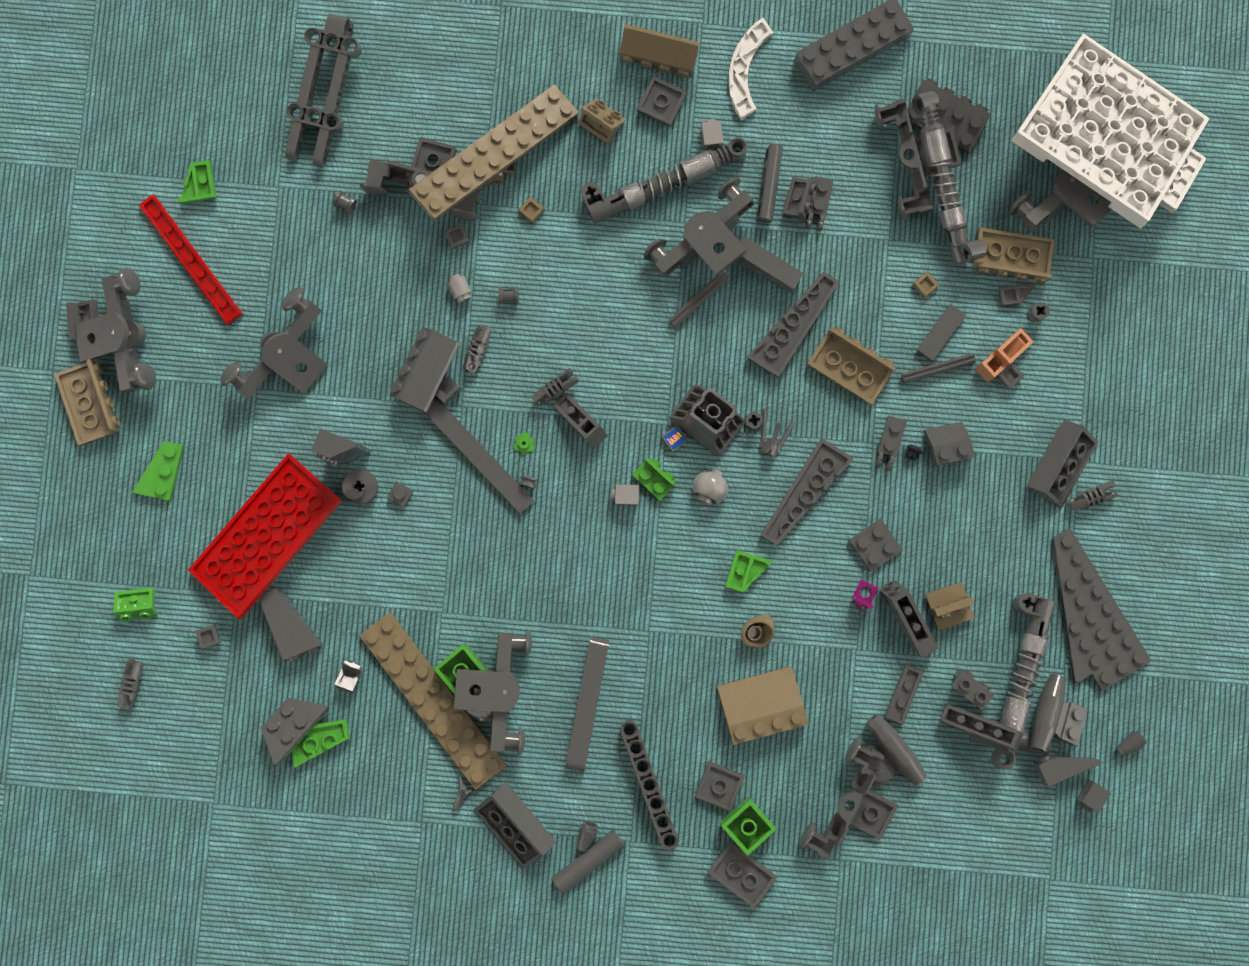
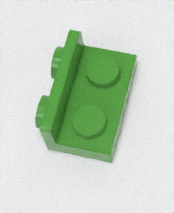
M647 458L632 476L661 501L675 486L674 480L676 478L668 471L664 473L660 469L661 464L656 459L652 458L650 460Z
M153 587L115 592L113 613L120 621L129 622L132 619H150L158 615L154 608L155 589Z

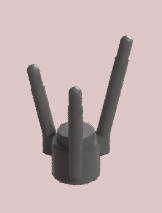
M764 409L759 447L762 448V453L776 457V454L780 453L781 447L794 423H790L778 443L776 439L781 426L779 421L772 439L767 438V441H765L767 409Z

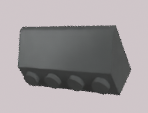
M422 326L413 347L409 350L404 365L400 369L396 382L392 385L389 395L407 405L427 412L460 343Z
M1063 420L1052 442L1049 443L1043 458L1039 461L1034 474L1030 477L1027 487L1038 496L1062 508L1098 441L1084 426Z
M323 429L319 430L311 450L317 453L315 457L338 466L340 462L347 464L371 452L370 449Z
M506 782L473 809L523 869L544 856L556 843L552 835L543 827L538 818L532 814L526 804L521 801Z

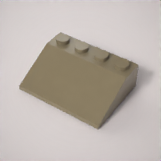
M791 666L717 686L733 745L809 725Z

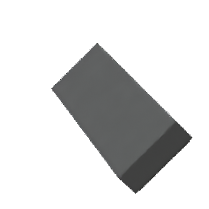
M950 304L916 351L932 362L966 315Z
M904 664L884 718L900 725L904 724L924 671Z

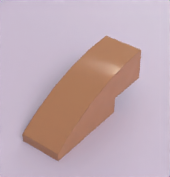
M1020 328L975 368L976 371L988 383L1033 343L1032 339Z

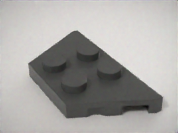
M287 698L262 725L261 730L273 764L278 767L328 712L329 708L326 705Z

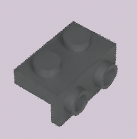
M792 177L783 210L785 216L806 219L807 213L811 212L812 195H815L817 190V184L812 177H808V179Z
M91 299L80 303H66L69 339L77 341L74 324L99 317L97 300Z
M958 669L955 672L954 676L956 679L951 686L979 709L983 710L994 696L989 691L990 687L982 681L978 683L973 679L975 676L966 669L964 671Z

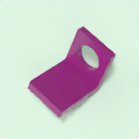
M860 580L851 600L856 602L855 606L862 610H866V608L872 609L874 605L871 602L878 587ZM865 586L871 590V594L867 598L860 595L861 588Z

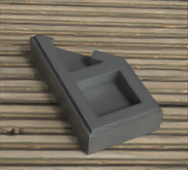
M1035 284L999 287L1000 307L1020 305L1035 287Z

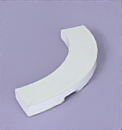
M761 18L750 27L742 37L734 51L730 64L729 93L732 105L740 121L757 110L748 88V70L757 49L773 35V31L764 18Z

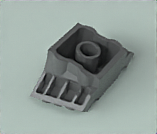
M699 385L691 387L669 416L673 425L680 426L683 433H687L697 440L702 447L709 448L712 454L719 456L745 424L742 416L735 411L737 407L712 388L707 390Z

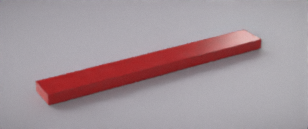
M152 194L138 204L224 322L229 326L244 315L156 195Z

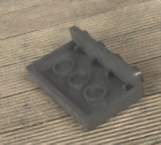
M930 78L927 81L923 79L915 95L929 91L936 92L939 98V107L935 110V112H938L936 117H939L937 121H940L945 129L953 127L957 147L970 153L991 115L987 112L989 109L980 104L977 107L972 105V100L969 98L955 96V91L947 87L944 89L938 87V83ZM911 101L907 109L910 121L922 127L923 124H920L922 119L919 120L921 115L914 112Z

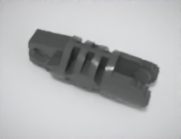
M477 326L465 355L464 370L472 373L476 372L488 345L491 334L490 326Z
M567 369L555 377V379L546 383L545 386L543 385L539 388V391L532 396L535 404L540 406L545 402L548 403L553 398L558 397L564 391L579 382L577 377L568 379L573 375L572 369Z
M1114 480L1078 493L1076 497L1067 501L1069 508L1073 511L1080 508L1084 510L1118 497L1117 491L1104 493V491L1115 487Z
M132 658L127 661L123 673L124 679H122L121 689L119 690L118 708H132L137 696L136 691L140 684L139 680H141L143 662L135 661Z

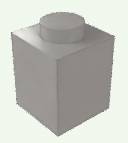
M708 119L702 123L703 150L721 149V146H723L721 121Z
M616 484V489H612L611 500H615V505H638L639 485Z

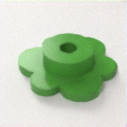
M523 432L520 436L515 437L514 449L516 451L526 454L527 451L532 452L534 450V438L530 437L527 432Z

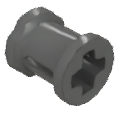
M338 191L332 205L334 207L338 206L346 210L348 214H351L356 208L357 199H352L344 195L342 191Z
M514 287V289L498 288L499 304H503V302L519 304L518 287Z
M1039 302L1030 307L1027 312L1029 320L1040 322L1046 318L1050 311L1048 305ZM1038 309L1041 311L1039 316L1036 314Z
M750 412L744 420L745 427L749 430H757L763 423L762 415L758 412ZM752 417L758 420L755 426H753V423H749Z

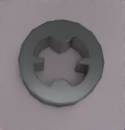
M521 475L522 481L519 482L520 485L536 488L534 483L538 479Z

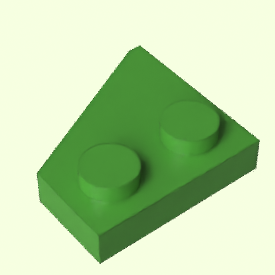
M210 160L190 163L188 176L183 184L184 189L181 197L179 196L178 199L180 204L217 199Z
M736 550L725 587L745 592L760 574L770 566L772 561Z

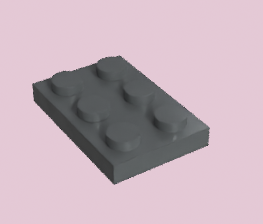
M731 840L707 871L709 875L754 909L778 878L777 875L752 856H747Z

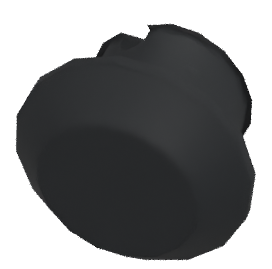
M910 444L907 446L906 458H911V460L915 461L918 455L923 452L921 448Z

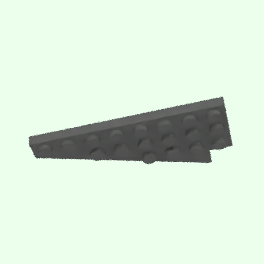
M1068 528L1054 536L1052 543L1073 681L1078 683L1091 675L1099 689L1103 691L1152 660L1071 528Z

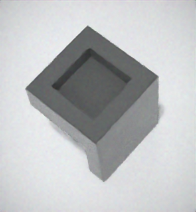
M447 376L440 383L435 395L447 405L462 388Z

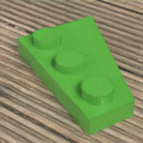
M163 441L132 493L171 501L184 445Z
M347 719L316 724L292 750L294 768L349 739Z

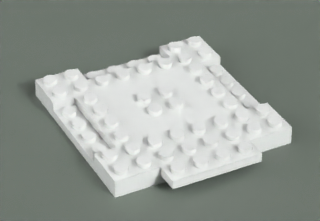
M1082 34L1011 141L1042 162L1049 159L1111 202L1108 206L1109 208L1141 229L1151 219L1158 205H1161L1172 214L1179 207L1206 160L1204 156L1196 152L1192 147L1209 118L1085 34Z

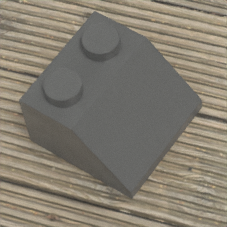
M962 422L924 430L932 467L975 457L971 438Z

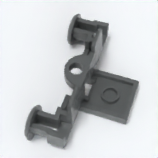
M905 99L892 102L891 105L881 108L876 104L875 118L881 131H885L884 124L897 122L902 141L899 150L902 164L912 170L919 169L918 172L910 174L915 196L902 199L901 195L898 196L900 215L905 222H908L906 215L920 212V215L933 211L925 176L934 172V166H927L922 138H915ZM953 127L945 129L946 140L951 153V159L946 161L947 163H953L948 169L962 166ZM908 150L915 153L914 158L911 160L904 158V153ZM918 151H920V153H921V157H922L923 164H921V160H920V156H919V152H918Z
M858 737L853 740L845 757L847 764H850L852 760L861 764L850 784L856 791L848 792L840 798L838 803L839 813L835 812L823 835L815 832V823H811L806 827L800 839V848L802 850L809 847L815 850L818 855L830 860L832 848L835 843L837 846L841 845L850 824L880 840L898 808V804L870 790L877 777L874 770L880 759H884V755L871 747L867 749L861 746L862 738ZM845 801H853L854 807L852 809H845L843 807Z

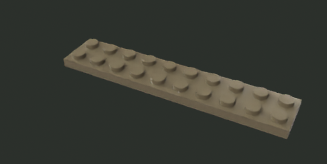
M554 84L411 187L409 193L431 219L435 221L577 117L579 111Z
M389 612L359 635L475 790L507 766L497 751H490L489 740L467 711L454 709L455 695L435 672L433 666L392 612Z

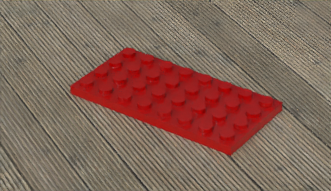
M288 453L191 565L188 571L237 619L241 620L340 505L342 500L294 456Z

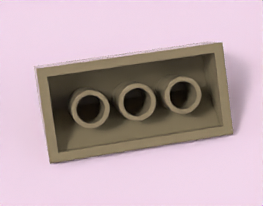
M625 24L620 48V59L627 64L637 63L647 69L653 67L663 73L673 72L683 78L692 77L700 42Z

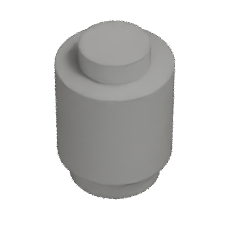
M456 274L449 278L450 281L447 282V285L458 304L472 298L471 289L464 275Z

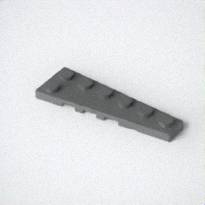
M823 271L770 332L749 353L747 359L779 378L840 281Z
M821 438L760 536L777 546L850 464L853 457Z

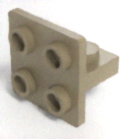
M594 99L582 106V114L577 123L608 144L611 142L619 126L624 124L626 120L622 118L619 112L608 108L605 102Z
M962 582L925 595L938 630L974 619L970 606L974 602L971 596L966 595Z

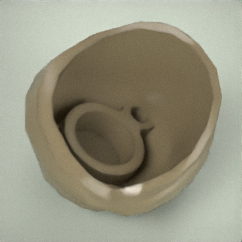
M758 615L749 619L741 630L743 643L748 647L762 648L769 644L775 634L773 618L769 615Z

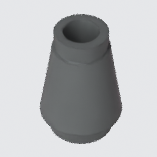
M1137 730L1134 733L1131 732L1116 748L1124 757L1144 748L1147 741Z
M585 820L580 825L576 846L580 851L587 852L598 834V825L596 823Z

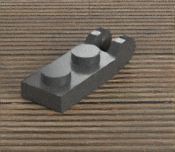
M815 176L814 181L817 184V190L815 195H812L811 212L807 213L806 228L810 229L813 216L820 217L817 230L822 231L834 180Z
M890 415L887 417L877 450L878 455L875 467L879 468L881 466L884 454L889 456L886 470H892L906 427V420Z

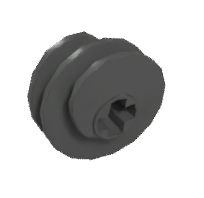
M353 470L343 480V493L354 503H369L378 494V481L367 470ZM359 482L365 485L362 491L357 489V485H360Z

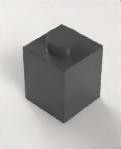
M1088 780L1076 799L1081 802L1080 806L1091 813L1094 810L1099 813L1111 793L1097 783Z

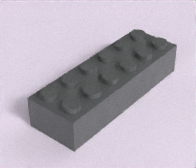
M888 0L796 53L794 61L814 92L911 36L914 28L898 1Z

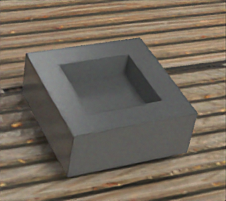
M462 224L444 231L452 250L470 243Z
M1011 363L997 377L1009 390L1024 375Z
M396 481L387 498L405 507L414 490Z
M216 624L195 631L201 649L222 643Z

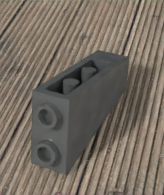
M745 236L742 241L738 240L747 252L735 261L736 264L793 293L803 272Z
M897 581L886 583L884 588L880 589V592L914 651L923 658L939 649L909 590Z
M275 588L263 593L259 601L282 660L289 659L290 662L301 658L300 654L307 652L310 655L319 651L318 647L323 645L322 641L280 588Z

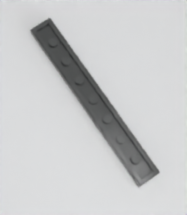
M434 396L427 412L424 413L509 503L522 514L534 500Z

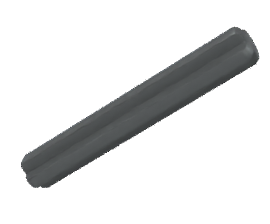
M723 271L718 276H715L669 319V323L675 328L728 280L729 276L726 272Z
M971 353L901 374L903 383H909L968 366L976 362L975 356Z

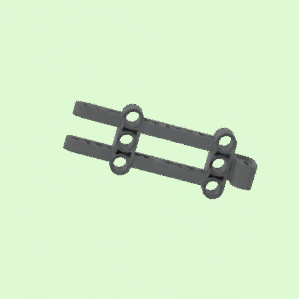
M329 14L324 30L309 28L304 33V39L310 45V50L297 103L290 104L286 109L287 116L293 120L285 151L286 159L297 161L306 126L320 129L312 163L313 166L324 168L333 133L340 132L344 127V122L338 116L346 78L351 58H358L362 53L361 45L352 38L354 24L349 18ZM314 35L319 36L316 42H311V38ZM337 39V44L334 47H330V41ZM355 44V49L352 52H348L349 45ZM325 51L336 54L337 59L325 109L321 110L311 107ZM300 109V115L294 118V111ZM314 114L319 115V119L316 122H312ZM336 118L337 124L334 127H330V121Z

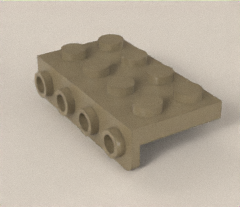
M981 227L978 229L977 240H982L985 243L987 255L982 259L973 261L972 270H977L979 274L996 273L998 277L1014 276L1017 280L1033 279L1035 283L1041 284L1052 279L1050 271L1055 239Z
M831 327L807 365L869 405H872L891 374L895 371L894 363L887 358L882 359L877 356L878 353L869 347L866 349L861 346V342L856 338L851 337L850 339L844 335L845 332L842 329Z
M92 359L86 360V363L54 374L78 446L120 432V421L114 415V403L108 397V385L102 379L101 365Z

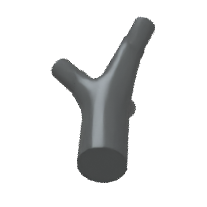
M458 778L459 789L453 805L455 810H460L465 797L473 792V789L465 791L462 778Z

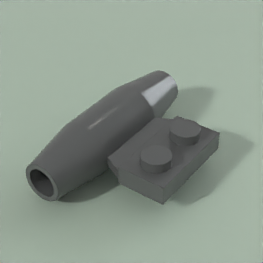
M1050 674L1040 695L1032 724L1030 748L1034 751L1046 753L1054 735L1058 740L1071 746H1078L1087 709L1072 702L1064 703L1066 678L1063 676Z
M879 714L871 717L866 724L877 744L867 745L865 748L869 749L871 747L884 755V759H880L874 770L877 776L874 785L877 789L893 778L896 770H899L914 785H918L925 780L927 775L919 760L899 733Z

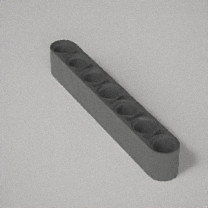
M590 637L566 769L585 771L609 646V640Z
M626 720L621 725V734L657 835L665 850H674L678 846V837L638 725L633 720ZM626 725H633L635 731L632 734L625 733L624 727ZM633 743H639L642 746L639 752L635 753L630 749ZM639 762H646L648 768L645 771L639 770L637 768ZM652 780L655 785L652 789H646L644 782ZM655 798L661 800V805L656 808L650 804ZM660 817L667 818L668 823L665 826H660L657 823ZM672 836L675 840L672 844H666L664 838Z

